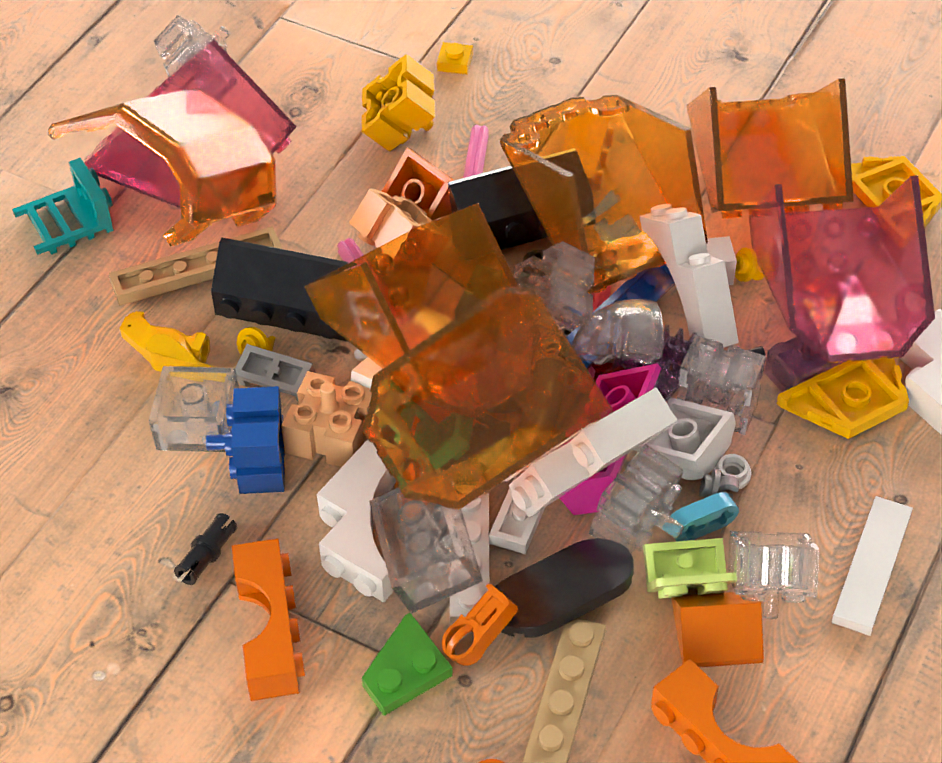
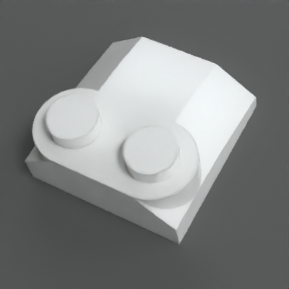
M670 397L667 400V404L678 421L634 450L675 466L677 474L683 479L699 480L703 478L704 474L711 472L730 447L736 425L734 414Z

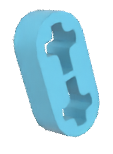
M719 492L676 510L668 518L666 527L676 541L695 540L729 525L737 517L739 508L728 493Z

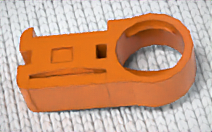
M492 584L485 586L489 590L485 592L465 617L461 614L455 623L447 628L443 635L442 648L444 653L460 665L469 666L480 660L485 650L518 611V606ZM473 632L474 640L470 649L464 654L456 655L455 646L459 640L467 633Z

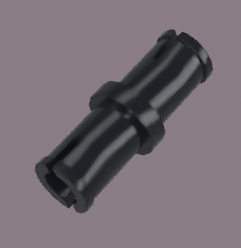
M224 513L217 514L202 535L196 536L191 542V550L174 569L177 578H180L184 572L190 569L182 579L183 583L194 585L208 564L216 562L221 555L220 549L232 533L237 530V524L234 520L227 527H223L230 516Z

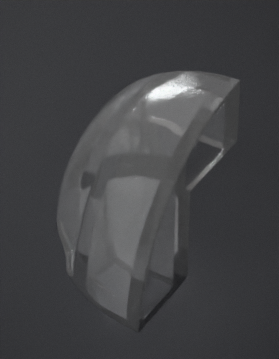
M627 299L614 302L599 309L577 331L570 347L568 358L598 364H605L614 357L651 364L660 359L663 354L664 329L662 314L658 304L648 299Z

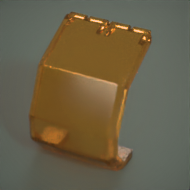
M200 88L119 103L53 123L48 129V135L51 139H59L66 133L80 130L94 132L106 129L110 124L115 123L165 159L178 180L180 187L181 219L164 234L170 247L194 240L216 221L232 218L237 227L257 222L277 204L276 159L259 131L253 124Z

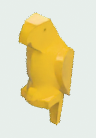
M135 311L125 316L119 328L122 338L134 347L151 364L155 371L203 380L204 377L238 381L237 378L233 377V371L205 364L210 353V339L205 333L197 332L193 335H185L173 328L150 325L142 311Z

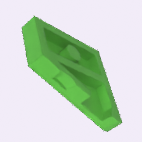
M408 613L403 617L362 676V686L385 716L453 676V670L450 663L413 615Z

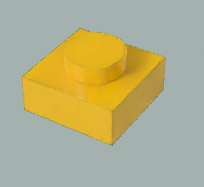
M443 42L437 59V71L467 75L473 57V45Z

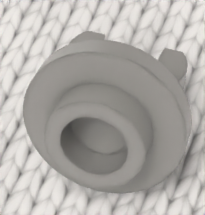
M714 468L710 475L704 474L699 489V496L706 498L725 490L738 492L739 479L731 475L721 477V470Z

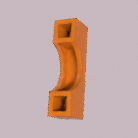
M278 538L231 545L239 600L255 603L264 608L270 615L264 630L257 637L243 644L246 681L250 701L299 694L297 678L305 677L302 652L294 653L293 643L301 641L298 619L289 618V610L296 609L293 585L285 586L284 577L292 576L289 553L281 554Z
M688 659L653 687L651 708L656 719L662 725L670 726L681 737L684 746L692 754H699L707 763H800L780 743L767 747H751L729 738L719 728L713 715L719 686L691 659Z

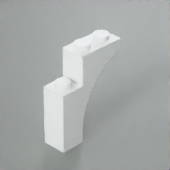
M662 204L652 207L651 213L639 216L642 230L650 237L660 251L673 277L684 309L691 346L708 353L739 343L725 261L710 257L707 251L701 215L687 212V208H672L671 204Z
M938 309L927 320L918 325H911L903 332L898 358L912 369L905 378V387L909 398L908 406L942 435V309Z
M656 387L582 430L570 442L531 464L509 484L512 490L513 501L530 518L605 467L661 434L678 420Z
M372 434L317 493L319 515L328 526L332 527L330 532L320 541L319 549L321 564L328 574L335 578L341 577L347 580L365 596L372 595L378 600L385 602L393 592L392 572L377 550L373 539V527L383 500L404 472L403 451Z

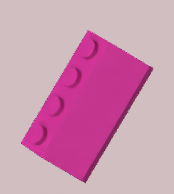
M656 363L598 375L569 442L582 430L654 389L662 369L659 364ZM627 454L591 476L559 499L573 515L604 511Z

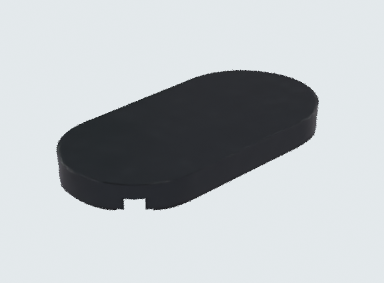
M603 538L586 539L574 543L503 579L495 587L518 606V611L501 632L515 637L514 633L524 634L525 638L543 636L619 597L628 590L634 575V561L630 551L622 544L613 540Z

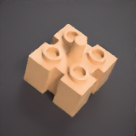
M370 188L349 222L359 231L358 237L362 241L381 250L372 264V267L379 272H384L389 263L397 265L398 262L404 263L412 269L423 267L433 270L453 237L437 221L426 216L427 213L410 199L396 195L392 198L385 192Z
M307 371L297 392L298 405L291 404L281 425L285 454L313 460L315 454L318 453L326 455L327 464L342 467L364 444L363 435L370 436L378 418L371 411V407L378 402L377 393L353 381H348L344 387L338 386L335 383V377Z

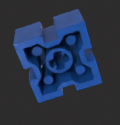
M279 386L234 388L233 404L226 405L227 426H232L230 433L206 436L207 450L225 449L226 456H233L229 458L230 479H237L239 494L285 492V448L281 428L284 419L281 413L282 405Z

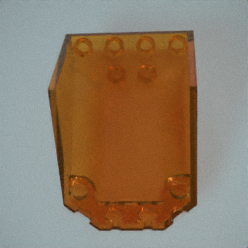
M845 78L837 79L813 93L792 94L780 99L721 102V100L717 99L716 87H709L687 104V113L712 214H722V219L742 218V213H749V219L768 218L769 216L776 215V211H782V217L798 216L803 213H810V208L822 207L823 212L842 211L843 204L854 202Z
M616 94L604 95L596 100H586L585 97L566 99L561 101V103L548 106L513 120L510 124L511 132L503 134L501 137V147L570 280L589 294L602 292L611 284L621 280L632 279L636 277L637 273L649 268L663 266L666 263L654 242L641 227L639 216L651 213V208L654 206L671 204L672 208H687V212L700 214L706 244H708L690 127Z
M478 203L417 226L304 286L321 320L428 405L473 420L483 415L487 409L498 406L513 397L514 393L523 391L532 385L535 372L532 370L535 352L540 350L543 335Z
M501 287L373 375L370 392H372L368 414L365 415L362 431L369 442H372L377 449L376 453L390 475L396 479L398 488L405 498L443 505L446 508L460 510L518 476L531 464L567 444L582 430L610 415L614 410L535 288Z

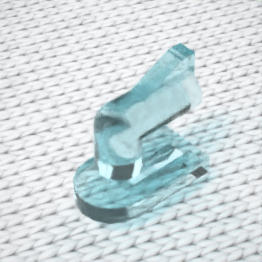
M611 189L597 207L580 220L583 227L621 201V197L618 194L616 195ZM626 214L612 225L604 217L593 227L602 241L607 244H611L622 237L637 236L641 233V230L630 214Z

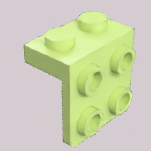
M723 538L643 545L647 592H658L659 599L682 597L683 594H688V589H697L698 595L721 594L722 591H728L729 584L737 581V572L726 573Z

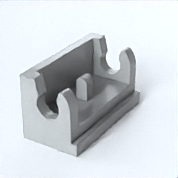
M247 344L232 375L234 378H237L240 385L249 387L250 383L263 387L279 386L280 392L296 396L298 401L297 392L307 371L316 372L313 363Z

